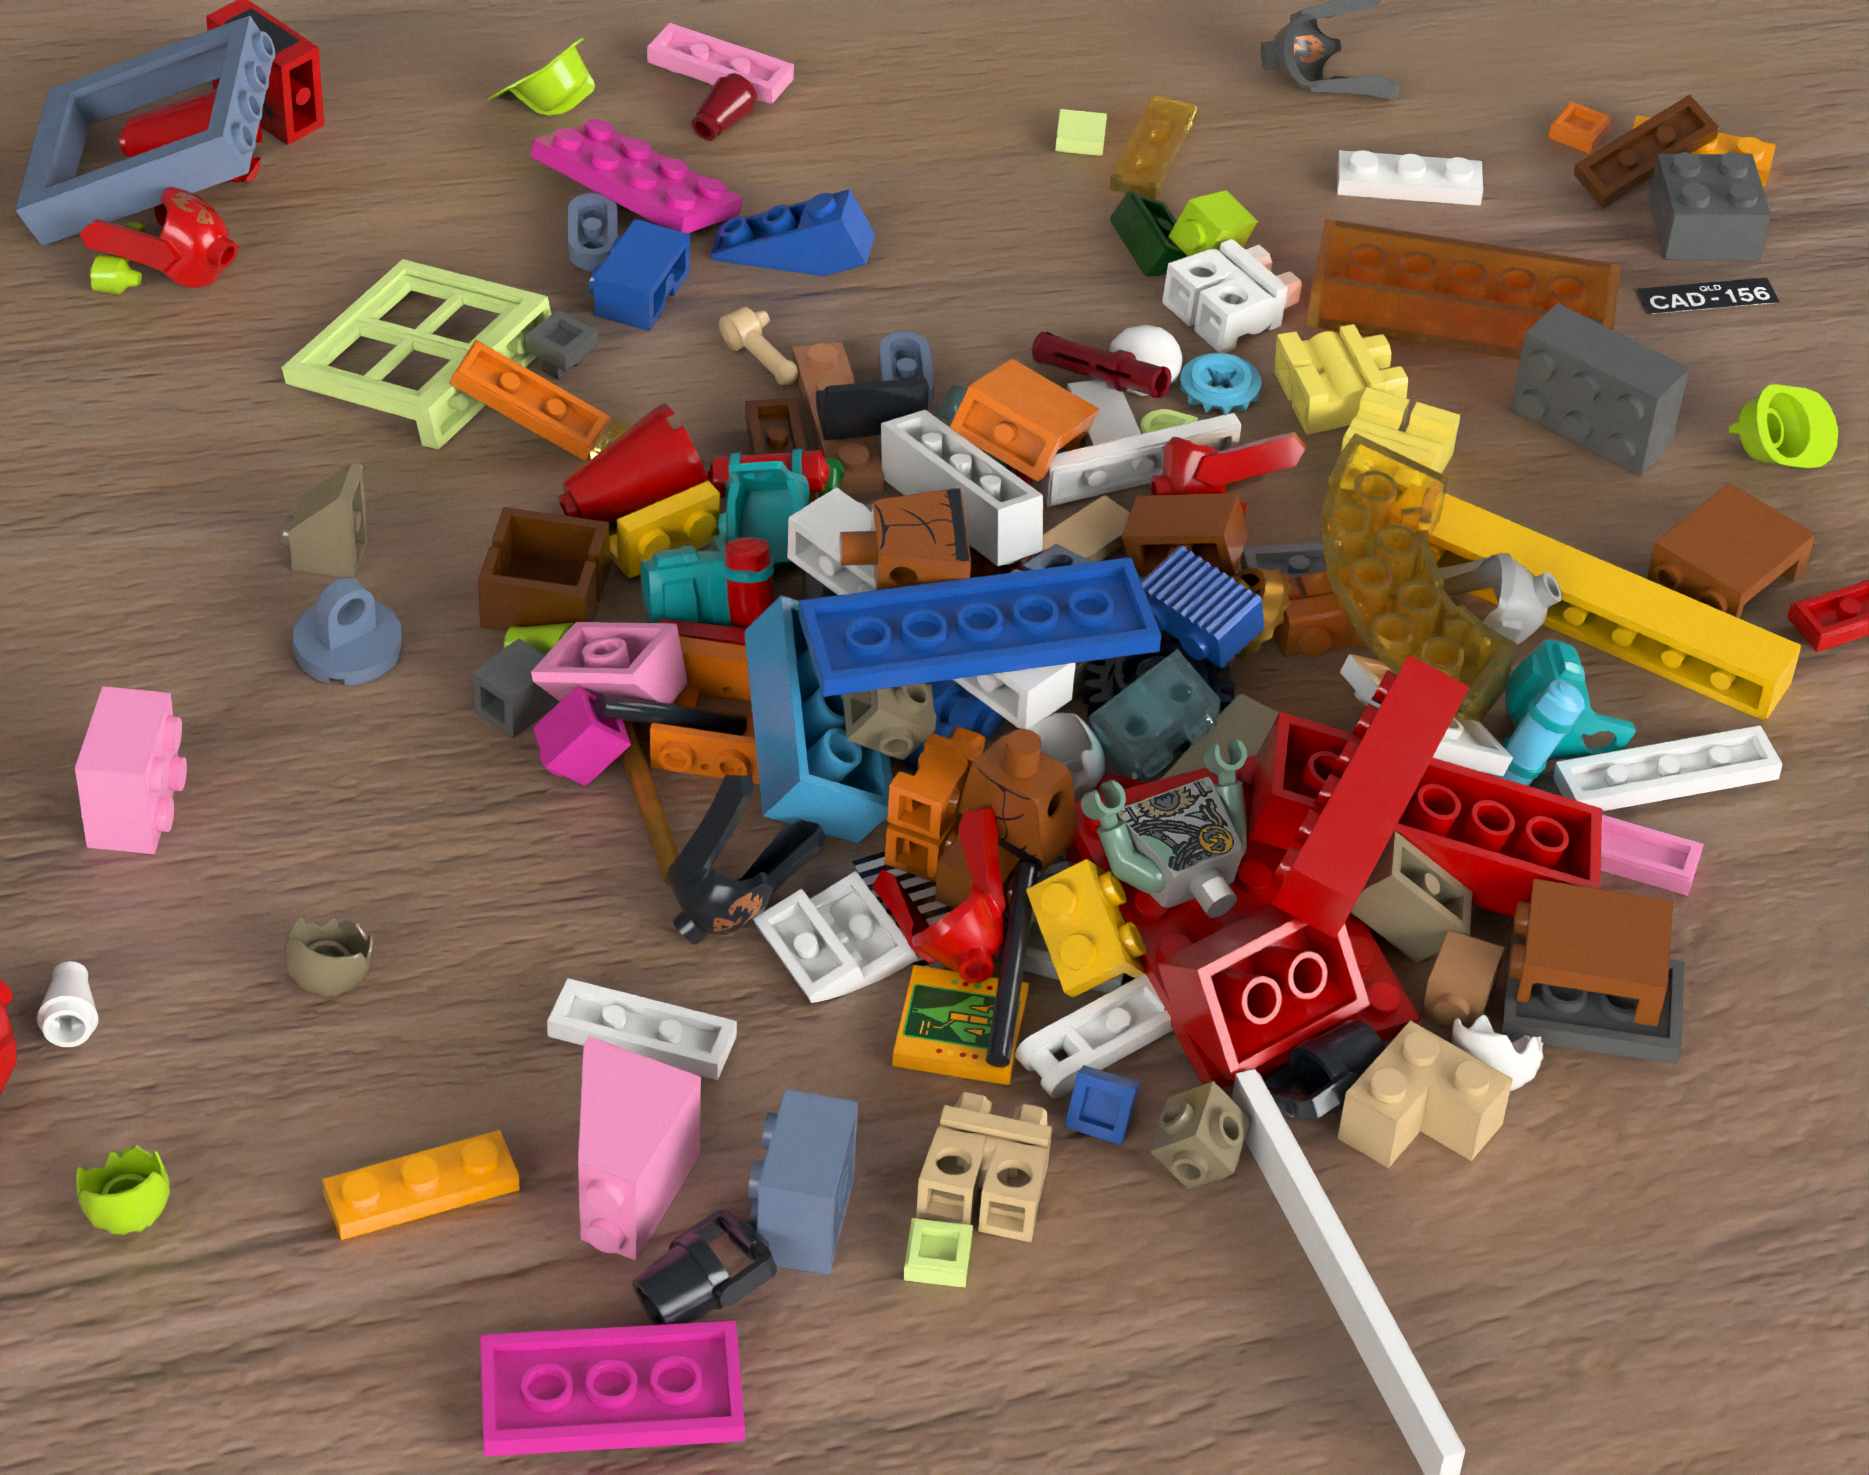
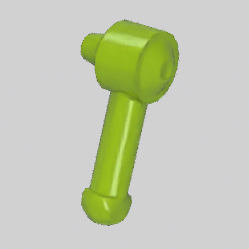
M129 221L123 225L124 227L145 233V227L139 222ZM98 254L89 273L93 291L121 295L128 287L140 286L142 274L130 268L128 265L130 259L109 254V256Z

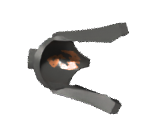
M1333 0L1300 10L1290 15V23L1275 35L1274 41L1261 43V60L1264 70L1278 69L1280 74L1296 82L1300 90L1308 92L1352 93L1398 100L1402 87L1382 75L1352 78L1334 76L1328 80L1323 79V67L1333 54L1341 51V42L1339 39L1330 38L1323 34L1318 28L1317 18H1330L1340 14L1372 9L1382 0Z

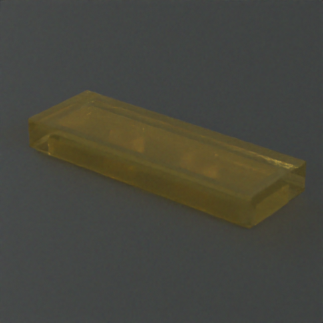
M1152 95L1110 177L1109 190L1124 194L1135 192L1156 199L1196 120L1197 106Z

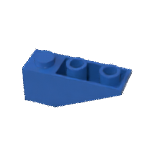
M848 189L833 194L821 193L811 200L790 206L778 205L767 212L746 218L741 216L734 217L720 225L710 255L715 261L826 276L866 265L875 233L851 190Z

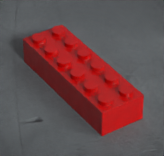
M1279 712L1256 757L1248 839L1285 850L1292 846L1301 851L1303 845L1294 841L1299 828L1310 809L1319 814L1322 813L1323 809L1313 803L1330 773L1339 778L1342 777L1343 774L1333 769L1349 738L1359 743L1362 739L1350 732ZM1432 758L1394 830L1473 892L1472 905L1511 917H1515L1518 900L1529 902L1533 879L1600 889L1602 808L1440 759Z

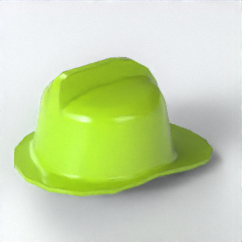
M580 38L541 70L493 94L486 101L511 91L539 114L547 116L562 115L573 109L591 94L595 88L594 80L576 49L584 38Z
M1780 384L1767 385L1758 396L1750 399L1741 408L1738 422L1729 426V434L1740 436V441L1750 458L1760 463L1780 464L1807 469L1817 468L1830 461L1837 448L1838 427L1835 415L1828 402L1819 393L1807 388Z

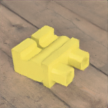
M1354 324L1340 327L1339 333L1325 331L1305 341H1301L1297 331L1277 334L1274 373L1288 400L1292 401V408L1306 435L1351 425L1353 418L1356 417L1359 411L1361 397L1366 387L1403 398L1407 397L1408 377L1402 366L1388 368L1391 363V350L1384 334L1362 338Z
M1366 387L1361 397L1359 411L1343 437L1337 477H1340L1339 487L1354 493L1364 491L1367 486L1385 491L1384 496L1388 499L1389 503L1394 505L1414 480L1433 487L1453 456L1460 414L1417 402L1411 412L1409 425L1404 432L1410 400Z

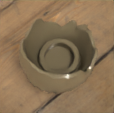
M302 915L294 923L285 943L287 973L296 981L300 988L307 992L318 994L323 998L327 996L335 997L346 993L358 985L366 976L371 963L373 937L369 935L367 939L365 937L366 934L360 928V924L352 923V920L339 923L337 917H332L326 924L320 927L313 922H305Z

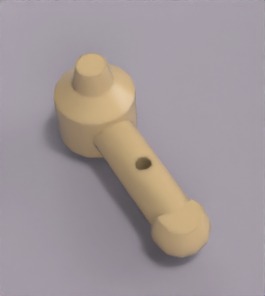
M741 307L720 318L719 329L725 343L732 350L739 351L747 348L775 376L776 382L780 385H790L796 381L799 375L796 364L791 360H787L762 336V328L770 322L766 311L753 312L748 307Z

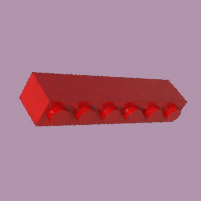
M1408 655L1398 675L1390 670L1386 671L1371 699L1380 704V708L1368 704L1352 733L1361 738V742L1359 743L1349 738L1333 769L1343 774L1342 777L1339 778L1331 773L1329 774L1313 803L1323 809L1322 813L1319 814L1310 809L1294 838V841L1303 845V848L1300 851L1289 846L1273 876L1283 882L1272 905L1336 939L1469 690V686L1411 655Z

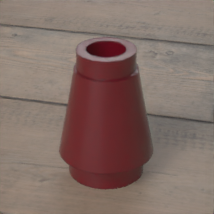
M730 73L726 77L718 78L691 122L695 133L704 140L712 141L716 136L752 113L754 102L757 99L753 85L746 78L736 73Z

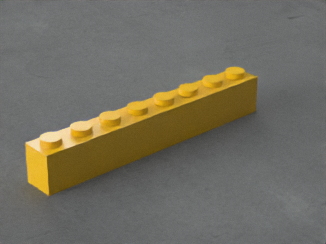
M1414 480L1386 514L1382 538L1398 537L1408 567L1415 570L1438 569L1480 560L1498 553H1507L1536 577L1545 572L1550 573L1560 587L1562 599L1560 602L1548 607L1546 618L1542 625L1762 721L1767 720L1791 685L1801 649L1800 644ZM1493 587L1468 592L1493 604H1499Z

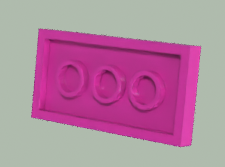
M591 119L587 120L584 124L568 129H558L555 133L533 140L530 157L662 227L688 234L740 214L743 197L727 190L723 182L713 178L702 177L689 170L688 165L683 161L666 158L651 150V146L648 143L638 139H630L614 131V127L608 122Z
M736 1320L480 1335L484 1457L745 1441V1420Z

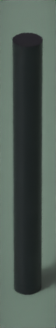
M1030 862L1018 863L1014 873L986 1062L998 1068L1008 1066L1011 1058L1033 910L1026 889L1036 885L1038 867Z

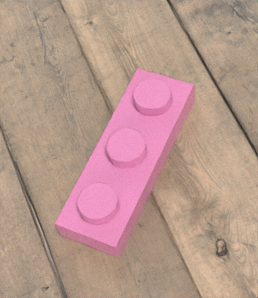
M669 23L647 46L648 63L666 68L674 73H680L707 82L712 86L720 77H726L730 73L739 74L753 85L757 94L756 100L772 104L793 81L794 64L672 23Z

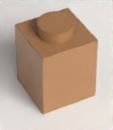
M1448 930L1428 979L1421 1017L1439 1022L1448 1027H1453L1454 1020L1459 1018L1462 1025L1469 1029L1477 1018L1486 1014L1497 986L1505 947Z

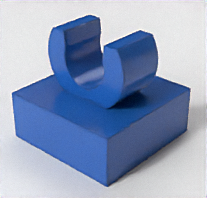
M1083 1065L1077 1074L1064 1127L1122 1145L1128 1136L1141 1083Z

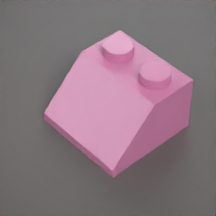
M576 622L531 671L533 682L559 701H562L576 686H580L598 696L603 694L671 704L688 684L677 624Z

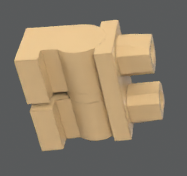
M963 1092L954 1107L944 1105L940 1125L936 1130L919 1177L916 1218L971 1225L975 1200L980 1188L982 1189L978 1232L1032 1243L1037 1209L1048 1168L1052 1127L1047 1126V1111L1042 1107L1023 1104L1015 1108L1013 1119L992 1115V1102L985 1096Z

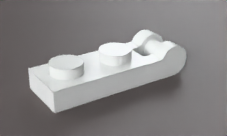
M1145 974L1030 1035L1018 1046L1015 1057L1026 1070H1035L1041 1076L1040 1085L1051 1098L1060 1099L1074 1089L1078 1071L1083 1065L1098 1070L1106 1068L1173 1031L1170 1025L1171 1017L1167 1010L1164 1011L1163 1003ZM1063 1049L1069 1057L1059 1062L1053 1054Z

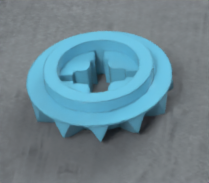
M1224 353L1204 354L1190 360L1181 371L1180 391L1187 394L1189 404H1203L1206 413L1213 409H1219L1226 415L1232 408L1246 411L1250 402L1258 401L1261 389L1260 374L1252 364L1240 357Z

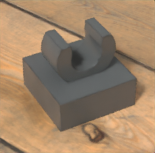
M557 310L525 335L526 351L542 359V369L544 372L561 380L564 377V371L566 372L573 365L576 367L580 365L582 358L598 346V330Z

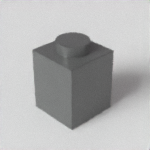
M518 638L472 672L474 712L514 738L551 711L560 701L535 684L531 671L547 653L536 650Z

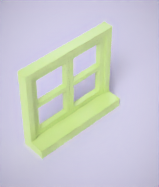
M402 259L281 367L285 383L416 420L422 446L439 450L486 405L449 384L455 370L475 339L523 367H527L536 356L526 351L525 335L552 315L548 296ZM410 291L446 299L416 329L379 320ZM464 304L500 314L469 344L432 334ZM360 336L397 345L364 376L328 366ZM414 350L450 360L418 391L381 381Z

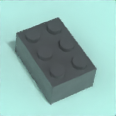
M1557 303L1525 333L1511 411L1641 477L1672 446L1690 368Z

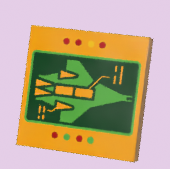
M913 965L893 1050L892 1067L1010 1085L1015 1052L1018 1048L1028 1000L1029 983L1022 982L1010 1064L1006 1067L998 1068L986 1062L998 978L990 977L983 982L969 983L964 981L960 977L959 972Z

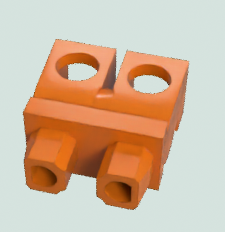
M954 727L947 738L932 733L924 743V751L920 753L916 774L912 776L901 771L897 773L889 784L887 822H890L886 832V865L936 883L937 862L959 834L958 828L960 823L955 821L957 809L970 767L984 752V736L961 727Z

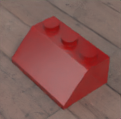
M1272 903L1157 963L1174 1017L1226 1079L1234 1080L1237 1073L1256 1068L1300 1044L1305 1039L1313 1037L1370 1006L1345 923L1336 939L1272 905Z

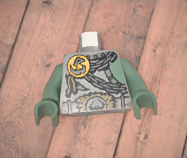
M1234 739L1229 741V764H1226L1221 759L1218 742L1206 749L1204 763L1210 772L1218 775L1219 783L1213 784L1208 776L1125 807L1126 795L1124 789L1116 781H1108L1100 786L1105 806L1101 802L1100 795L1096 790L1089 791L1083 795L1080 803L1081 809L1090 819L1100 820L1101 827L1097 829L1112 873L1116 878L1145 893H1149L1163 907L1171 908L1196 898L1210 918L1225 914L1235 905L1237 896L1229 885L1234 881L1240 861L1247 850V813L1243 782L1236 781L1235 770L1241 768L1247 758V750L1241 740Z

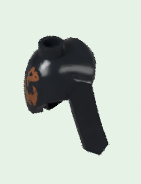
M726 775L705 817L683 851L669 867L666 876L682 909L673 919V923L678 931L695 945L708 934L727 935L752 921L765 910L770 896L790 876L823 849L826 836L820 824L800 820L784 826L742 878L736 880L728 879L712 867L732 835L751 798L754 789L751 776Z

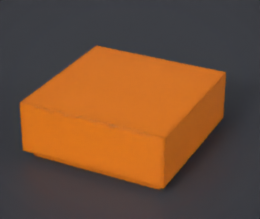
M1570 101L1550 125L1548 138L1591 154L1609 133L1613 117Z

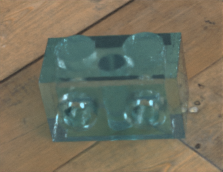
M1177 649L1091 714L1089 728L1096 735L1105 752L1127 778L1135 780L1143 773L1149 778L1156 775L1172 761L1174 755L1171 752L1186 740H1189L1192 744L1198 742L1216 727L1218 722L1215 718L1219 715L1220 698Z

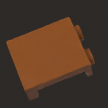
M1729 482L1655 541L1647 579L1741 619L1745 604L1778 576L1782 575L1794 582L1805 573L1815 533Z
M1533 879L1529 902L1518 900L1513 925V935L1523 936L1522 944L1513 943L1508 970V978L1518 979L1516 1001L1528 1003L1532 985L1535 983L1636 999L1634 1023L1658 1026L1668 985L1674 901Z

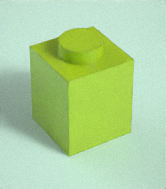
M1227 190L1189 199L1168 237L1187 256L1209 249L1220 250L1221 243L1230 239L1244 247L1258 221Z

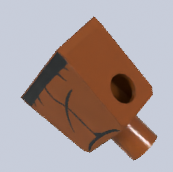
M961 488L878 499L872 504L871 531L840 532L841 566L873 565L876 590L970 578L971 558Z
M1019 729L1010 734L1002 735L973 762L960 799L955 821L961 822L963 812L992 808L998 825V846L1025 862L1035 864L1038 870L1044 872L1076 840L1077 820L1071 771L1066 765L1041 752V739L1039 735L1027 729Z

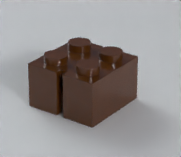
M503 507L492 538V547L488 549L478 578L480 627L507 631L512 625L526 627L593 622L597 612V602H600L610 571L609 522Z

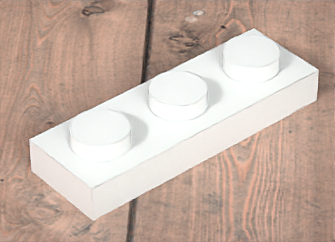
M1339 150L1337 195L1481 206L1483 195L1482 161L1468 160L1461 157L1450 159L1423 157L1416 154L1396 155L1372 153L1366 150Z
M567 978L547 1020L548 1037L579 1045H584L590 1036L692 1074L718 1080L737 1037V1021Z

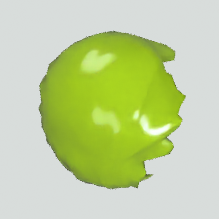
M138 1145L133 1148L127 1146L119 1155L116 1151H111L104 1168L94 1167L85 1171L80 1166L77 1169L76 1188L78 1203L85 1216L95 1228L120 1235L142 1232L145 1227H150L160 1216L167 1203L170 1189L168 1174L157 1151H152L153 1155H151Z

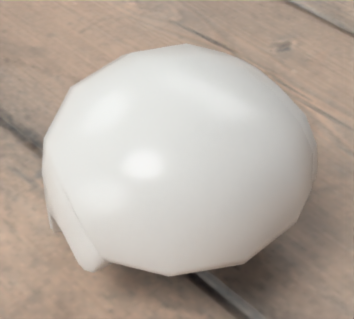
M1146 324L1126 328L1112 341L1108 351L1113 353L1118 350L1133 353L1137 360L1160 367H1168L1172 375L1171 384L1176 385L1178 383L1183 360L1181 350L1175 338L1164 329ZM1131 389L1125 390L1126 392L1139 396L1147 395Z

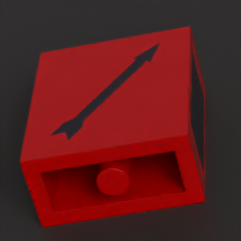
M236 0L206 16L207 31L251 16L259 30L269 35L275 48V58L272 62L269 87L265 94L260 125L263 129L289 145L325 125L319 47L251 1ZM220 78L212 80L213 90L218 88Z

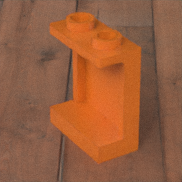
M1010 359L969 385L950 428L973 445L1038 482L1045 477L1060 448H1064L1067 451L1081 448L1099 408L1014 359Z

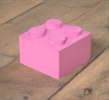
M102 686L75 766L87 848L155 854L161 833L170 832L174 818V801L172 797L174 791L183 790L187 773L186 758L178 757L182 735V721L180 717H173L170 693Z

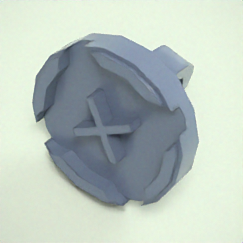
M345 577L330 584L321 593L317 604L302 613L293 627L294 657L301 669L318 681L330 683V678L336 680L344 679V685L363 684L380 678L394 668L399 660V651L402 648V625L394 611L379 601H375L367 588L355 578Z

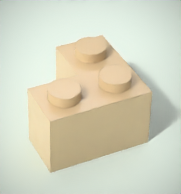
M1410 1020L1346 1092L1338 1139L1387 1168L1393 1164L1419 1132L1424 1133L1472 1161L1503 1125L1513 1078Z

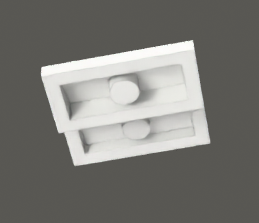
M856 871L811 899L800 889L753 919L758 930L811 1003L829 1000L861 989L900 971L918 960L916 953L910 948L904 934Z

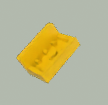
M707 481L617 519V534L609 536L610 559L630 579L641 574V561L652 558L655 552L679 549L684 546H693L698 550L712 544V536L719 535L720 493Z
M1085 859L1026 889L1064 993L1071 997L1078 996L1122 973H1126L1134 979L1146 974L1139 957L1146 953L1145 944L1132 922L1125 923L1119 905L1126 902V895L1120 881L1112 871L1106 872L1088 859Z

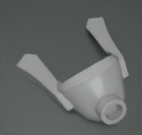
M1498 553L1487 558L1455 566L1412 571L1405 585V593L1414 599L1457 595L1493 587L1499 603L1498 608L1490 612L1482 623L1424 644L1414 657L1450 676L1468 664L1503 647H1515L1531 636L1544 623L1548 607L1561 601L1562 594L1557 581L1548 572L1536 577L1507 553Z

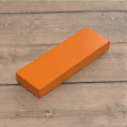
M476 339L449 382L452 386L584 461L588 458L611 416Z

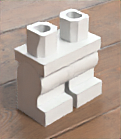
M1233 239L1221 243L1220 250L1209 249L1168 263L1162 303L1188 326L1195 325L1194 331L1218 353H1226L1236 348L1238 337L1244 334L1254 335L1264 331L1266 328L1272 330L1280 327L1284 309L1299 302L1302 283L1291 271L1275 276L1271 272L1273 262L1270 254L1260 245L1245 250Z

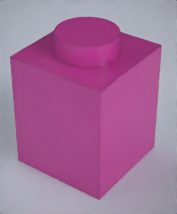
M576 686L533 727L541 751L539 757L545 768L557 777L565 776L587 786L620 756L631 743L623 720L598 717L594 711V704L598 695L580 686Z

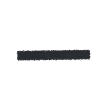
M603 694L596 698L594 704L595 714L598 717L648 724L658 723L742 736L747 728L746 716L739 713Z

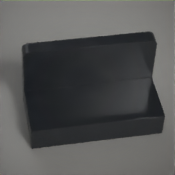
M921 377L827 386L824 390L816 391V410L824 441L881 435V423L922 410L928 411L929 385L927 379Z

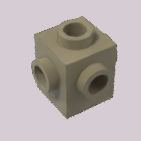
M922 683L843 695L847 741L904 760L935 731L937 717L933 707L931 684Z
M1214 1081L1168 1097L1165 1108L1158 1119L1159 1126L1150 1152L1187 1189L1214 1180H1222L1234 1174L1239 1164L1240 1152L1251 1118Z

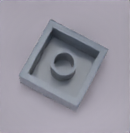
M785 1089L778 1113H767L761 1146L762 1149L768 1151L764 1161L755 1160L752 1166L748 1197L757 1199L753 1200L748 1223L768 1241L776 1266L830 1275L854 1182L857 1101Z

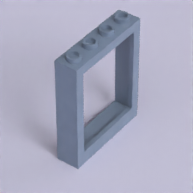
M247 16L49 89L15 209L41 246L76 235L96 219L112 222L163 204L160 198L164 190L169 187L194 193L248 174L253 150L256 146L255 140L259 122L262 118L265 94L269 87L272 62L275 58V48L269 35L264 31L261 32L251 16ZM220 78L208 130L76 177L89 125Z

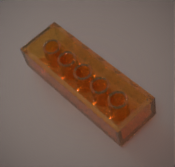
M1325 219L1312 282L1306 326L1340 332V327L1354 324L1359 334L1364 336L1384 334L1386 339L1421 344L1433 348L1440 347L1472 352L1477 355H1491L1520 360L1525 333L1557 303L1613 330L1621 264Z

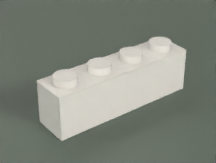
M927 410L881 423L882 470L884 480L903 495L961 488L968 543L997 566L1014 564L1021 558L1042 552L1043 495Z

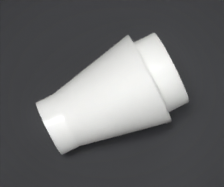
M63 962L54 968L52 981L37 1015V1023L48 1041L57 1046L74 1047L84 1043L98 1025V1014L88 983V971L77 962Z

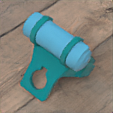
M1545 639L1527 658L1521 661L1511 674L1505 690V706L1507 712L1510 713L1515 732L1512 736H1508L1501 745L1513 759L1504 776H1494L1529 786L1545 770L1547 760L1575 759L1620 751L1625 748L1635 734L1636 729L1632 722L1599 715L1591 709L1585 684L1584 668L1573 646L1562 641ZM1601 731H1609L1615 735L1608 745L1597 749L1585 746L1583 738H1581L1583 734L1591 736Z

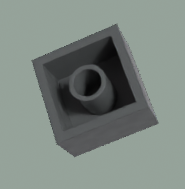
M1688 152L1658 154L1648 201L1664 259L1760 260L1771 213L1753 155L1735 152L1725 154H1692Z

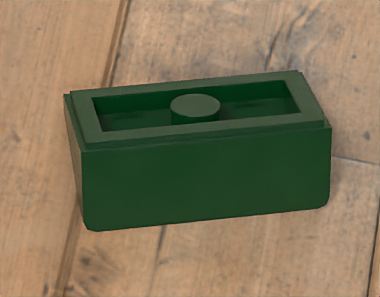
M1127 192L1112 213L1110 222L1144 275L1150 277L1167 274L1168 263L1188 257L1168 237L1177 221L1165 202L1135 192Z

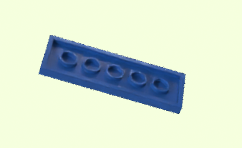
M1131 557L799 600V619L823 697L1160 651L1161 633Z

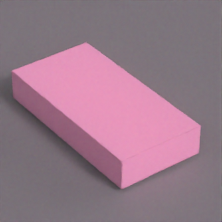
M1602 815L1601 871L1688 896L1704 844Z

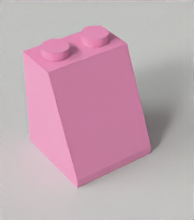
M590 1036L583 1045L578 1153L580 1240L590 1243L602 1252L617 1253L637 1261L700 1156L701 1076Z

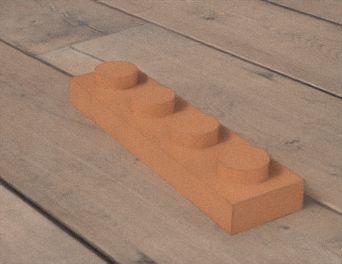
M843 342L817 343L793 347L792 361L799 370L797 379L818 450H822L823 456L826 459H838L844 467L845 474L841 480L840 490L847 495L883 491L884 473L872 436L824 441L816 410V391L824 390L827 386L855 384Z

